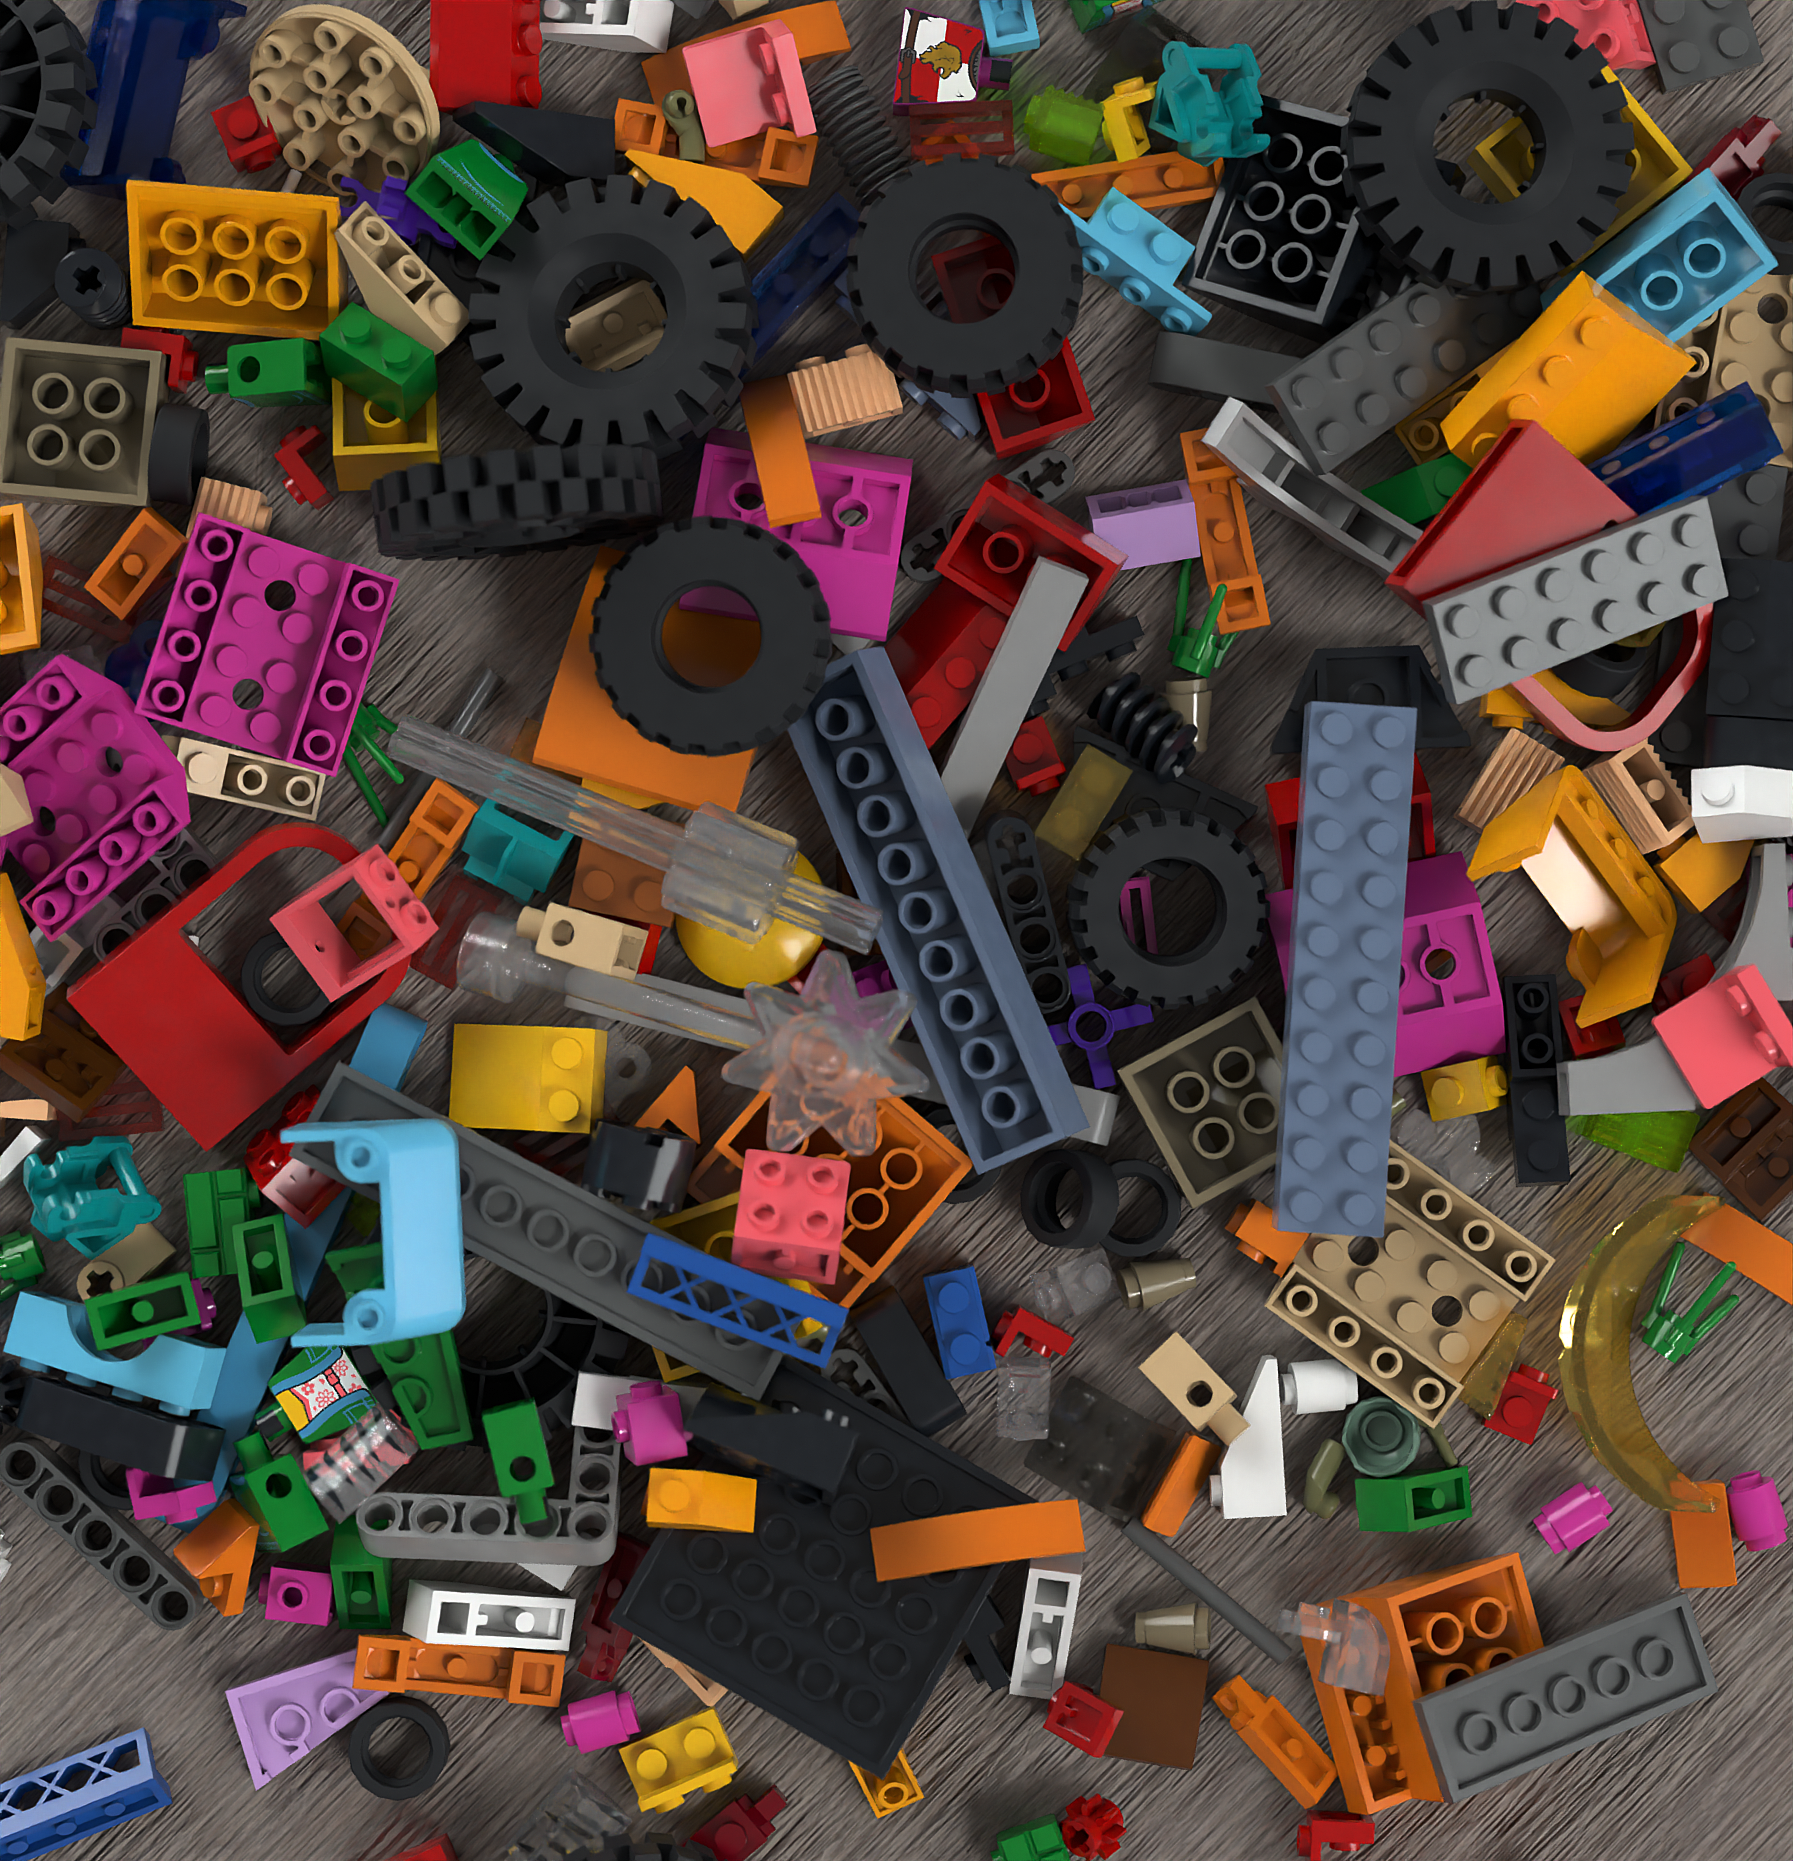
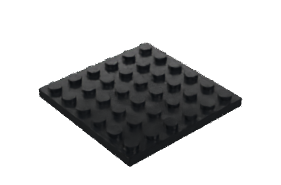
M783 1354L762 1397L757 1402L770 1407L773 1399L794 1406L802 1412H811L820 1416L822 1409H828L852 1420L851 1430L859 1433L856 1450L832 1507L705 1453L695 1471L757 1479L754 1533L661 1528L610 1615L609 1620L874 1776L884 1780L1006 1562L877 1582L870 1529L959 1513L1039 1503V1501Z

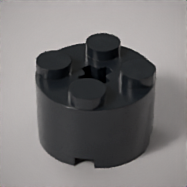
M596 1118L581 1179V1188L602 1198H610V1195L622 1198L621 1204L644 1210H652L654 1207L665 1211L681 1213L693 1166L697 1141L690 1137L648 1126L642 1128L630 1126L629 1122Z

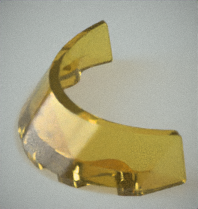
M1665 1195L1647 1203L1644 1207L1625 1218L1608 1235H1605L1589 1254V1258L1570 1289L1562 1315L1559 1334L1563 1344V1352L1559 1358L1561 1383L1569 1411H1571L1578 1429L1586 1441L1585 1444L1598 1462L1604 1465L1620 1483L1638 1495L1641 1500L1659 1510L1715 1513L1720 1510V1499L1692 1482L1670 1461L1645 1423L1635 1396L1630 1370L1629 1347L1633 1316L1645 1282L1661 1256L1679 1236L1696 1222L1725 1207V1197Z

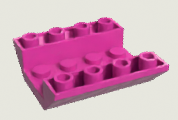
M712 427L709 430L705 443L692 517L732 518L769 531L798 552L801 559L809 569H812L820 583L819 587L825 602L828 603L830 611V633L886 642L913 459L805 442L822 517L770 528L748 433ZM750 493L758 496L763 504L756 509L747 510L737 505L735 499L741 494ZM846 510H856L864 515L866 521L858 526H848L839 519L838 515ZM700 587L680 597L679 609L759 622L754 610L743 597L723 587Z
M198 512L134 713L336 778L400 579L352 563H345ZM276 580L288 583L294 593L292 604L281 611L273 610L265 601L267 586ZM243 679H252L261 687L262 698L254 708L242 709L233 700V689Z
M63 654L56 656L0 708V763L22 776L34 822L4 836L10 837L7 848L36 885L19 902L50 943L63 935L191 822L185 769L145 716L134 713L136 705L121 685ZM108 747L117 750L122 758L123 765L120 773L111 769L106 761V750ZM42 806L48 808L55 817L56 826L54 832L47 830L40 820V809Z
M1462 851L1407 863L1394 1077L1506 1052L1502 997L1481 902L1474 883L1466 875L1468 867ZM1293 888L1265 894V899L1270 902V918H1265L1270 946L1275 947L1285 997L1287 991ZM1439 948L1448 951L1453 958L1452 971L1442 979L1431 977L1425 968L1428 954Z

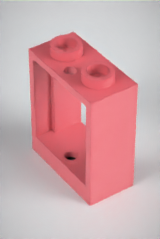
M378 844L294 896L269 918L330 1002H333L410 955L440 929L430 916L427 907L418 900L399 874L396 865L386 856ZM355 878L398 937L397 940L363 961L360 960L318 902V900Z

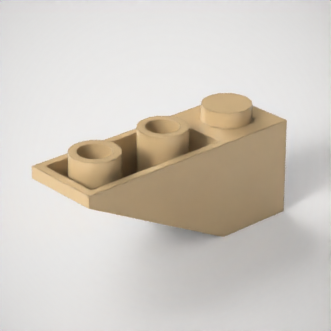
M366 201L334 233L370 313L434 351V356L448 347L470 322L468 319L469 310L381 217H378L375 210Z
M162 735V740L185 769L188 794L316 821L326 774L274 758L188 738Z

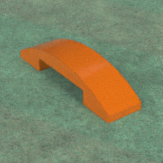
M836 0L799 6L737 23L668 49L666 53H659L641 62L654 105L662 106L663 98L666 94L679 89L689 92L694 99L682 54L684 47L780 19L792 32L799 62H802L803 66L851 51Z
M619 98L614 117L615 152L625 155L629 149L679 159V136L663 116L662 106ZM768 126L766 132L716 147H709L705 142V163L702 165L743 173L756 184L809 189L820 138L811 134L797 138L790 130Z
M783 374L742 383L744 387L738 396L751 443L770 528L821 518V510L808 453L787 375Z
M1204 428L1180 433L1179 439L1185 477L1195 504L1200 555L1210 601L1213 600L1219 584L1227 586V592L1216 620L1219 636L1270 626L1271 622L1261 574H1258L1241 485L1237 482L1239 476L1201 441L1209 429Z
M440 777L435 779L408 819L410 823L387 856L396 865L399 874L420 902L454 854L470 828L474 816L481 808ZM363 891L361 896L353 901L336 926L361 961L391 943V927Z
M1703 1192L1677 1235L1720 1263L1735 1262L1737 1266L1735 1271L1793 1307V1244L1707 1192Z
M1078 1499L959 1513L870 1529L877 1582L929 1575L934 1572L1031 1558L1034 1560L1086 1551Z
M360 1634L358 1635L352 1688L405 1693V1690L501 1698L506 1699L508 1703L559 1707L566 1655L539 1649L425 1643L410 1635Z

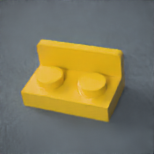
M715 1705L621 1745L618 1749L638 1794L637 1803L641 1812L654 1807L656 1814L664 1813L685 1802L683 1794L702 1787L704 1793H709L729 1784L732 1781L730 1774L737 1771L739 1764Z

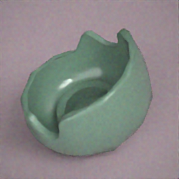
M1384 1395L1361 1400L1347 1414L1342 1431V1444L1353 1463V1467L1361 1473L1376 1478L1399 1474L1414 1461L1421 1442V1431L1414 1414L1389 1396Z

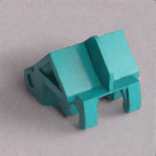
M1182 41L1169 42L1163 50L1162 61L1165 73L1159 77L1148 127L1177 141V150L1180 155L1204 167H1208L1220 157L1247 158L1265 150L1270 144V136L1268 134H1254L1252 122L1262 116L1260 107L1263 105V101L1257 88L1258 79L1262 77L1251 47L1244 43H1234L1229 48L1188 47ZM1198 69H1227L1228 74L1222 78L1219 92L1212 91L1208 75H1201Z
M508 767L497 786L493 788L474 816L462 847V851L470 855L463 868V874L476 881L482 878L514 895V901L524 906H530L535 890L545 894L568 849L573 848L586 822L589 809L582 805L578 809L517 778L518 772ZM509 796L567 828L557 841L535 831L500 812L506 797Z
M94 1136L91 1143L86 1146H69L65 1151H58L54 1164L43 1166L39 1155L35 1153L30 1154L24 1162L23 1183L34 1205L30 1220L31 1224L53 1242L65 1238L91 1261L133 1233L137 1224H145L155 1220L160 1215L162 1207L158 1198L149 1194L131 1157L133 1147L125 1136ZM107 1166H113L126 1195H121L118 1188L98 1189L95 1183L96 1179L105 1174Z

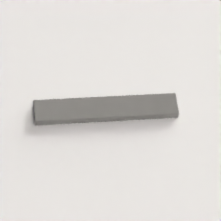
M1038 556L938 772L966 839L969 837L1089 581L1085 573L1042 556Z

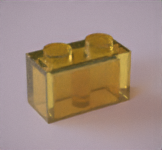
M1088 744L1033 833L1034 838L1073 862H1078L1133 771Z

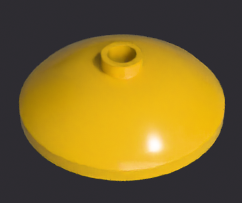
M750 835L735 837L709 849L687 872L683 879L675 915L676 928L679 940L687 956L708 977L737 989L756 990L769 988L785 982L796 975L816 954L827 927V895L824 884L815 867L794 847L783 841L766 836ZM741 899H749L751 902L750 911L746 915L738 916L736 913L737 903Z

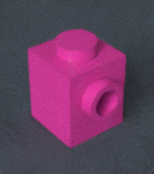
M653 1380L635 1383L630 1386V1393L616 1395L618 1411L611 1413L612 1429L616 1442H623L627 1459L636 1466L688 1456L677 1392L668 1386H661V1381Z
M277 1561L271 1567L270 1573H263L261 1577L258 1601L259 1604L266 1605L265 1619L328 1626L334 1619L336 1606L330 1566Z

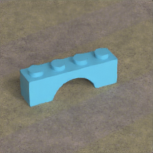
M20 1291L3 1352L21 1357L19 1365L24 1368L44 1373H50L51 1367L67 1371L65 1379L69 1382L96 1387L97 1381L114 1386L112 1394L117 1397L142 1402L143 1397L147 1396L160 1400L158 1408L162 1411L180 1416H189L190 1410L210 1409L227 1348L182 1334H159L151 1346L142 1354L130 1360H122L106 1350L97 1351L85 1304L42 1291Z

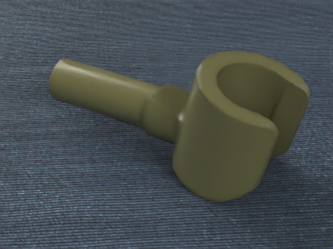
M1416 1417L1419 1427L1426 1428L1430 1437L1433 1438L1446 1467L1457 1464L1458 1460L1444 1434L1445 1431L1441 1422L1433 1429Z

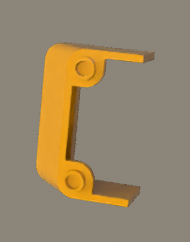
M1574 765L1565 766L1548 774L1485 826L1466 875L1473 882L1499 870L1507 873L1519 868L1520 865L1523 867L1572 934L1566 955V965L1571 976L1575 980L1580 981L1586 989L1576 1018V1023L1582 1029L1652 1001L1677 924V910L1669 891L1585 775Z

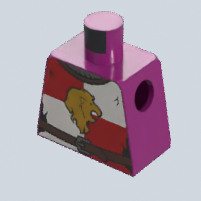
M905 7L893 97V115L917 116L975 112L978 87L1009 91L1013 60L982 56L985 31L980 28Z

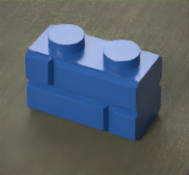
M973 1263L923 1274L946 1380L997 1368Z

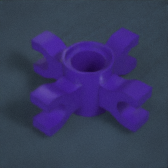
M342 176L340 183L342 191L355 193L358 196L354 206L347 208L340 205L342 221H346L366 201L375 210L378 217H381L409 248H411V245H415L418 232L430 235L438 244L444 247L456 248L457 240L450 233L442 232L440 225L405 194L411 185L408 181L387 176L386 180L382 183L380 193L366 189L356 179Z
M1082 964L1067 968L1075 1009L1069 1014L1067 1022L1047 1026L1055 1046L1072 1042L1077 1047L1085 1049L1094 1089L1116 1085L1106 1044L1113 1037L1114 1031L1154 1022L1150 1004L1148 1007L1136 1004L1109 1011L1104 1006L1095 1003L1087 965ZM1087 1011L1099 1014L1105 1025L1102 1036L1093 1042L1081 1039L1076 1031L1078 1017Z

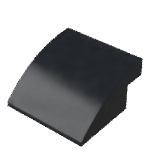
M1261 95L1263 105L1260 107L1262 116L1252 122L1253 133L1268 134L1270 136V144L1262 152L1247 158H1229L1182 285L1193 292L1256 320L1324 345L1416 281L1414 280L1416 270L1407 264L1397 269L1379 253L1380 249L1384 246L1375 233L1366 237L1354 217V214L1360 210L1355 196L1346 197L1341 172L1348 166L1347 155L1340 154L1341 130L1349 122V118ZM1434 158L1438 171L1449 187L1451 185L1456 186L1455 192L1460 195L1467 178L1458 164Z

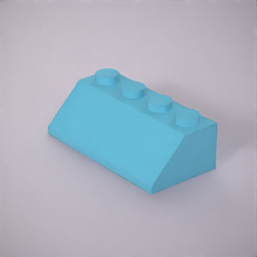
M1708 167L1542 293L1540 300L1545 311L1576 276L1583 271L1675 343L1779 264L1740 206Z

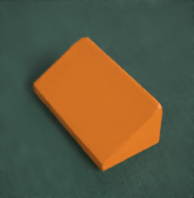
M1192 1430L1186 1431L1140 1515L1144 1527L1168 1537H1173L1177 1533L1221 1453L1219 1445Z
M1719 1479L1666 1485L1679 1588L1737 1586L1724 1482Z

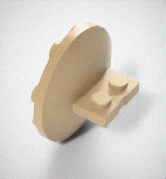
M310 4L299 6L283 13L258 38L250 61L249 93L266 127H268V115L283 148L284 159L292 168L304 171L317 181L331 187L339 195L348 196L351 194L357 196L355 193L342 191L340 187L342 176L356 179L366 189L380 193L382 183L386 180L387 176L403 179L412 184L435 156L440 137V120L437 103L430 86V71L420 66L408 50L383 27L369 18L345 8L325 4ZM316 159L331 168L327 174V179L319 176L309 168Z

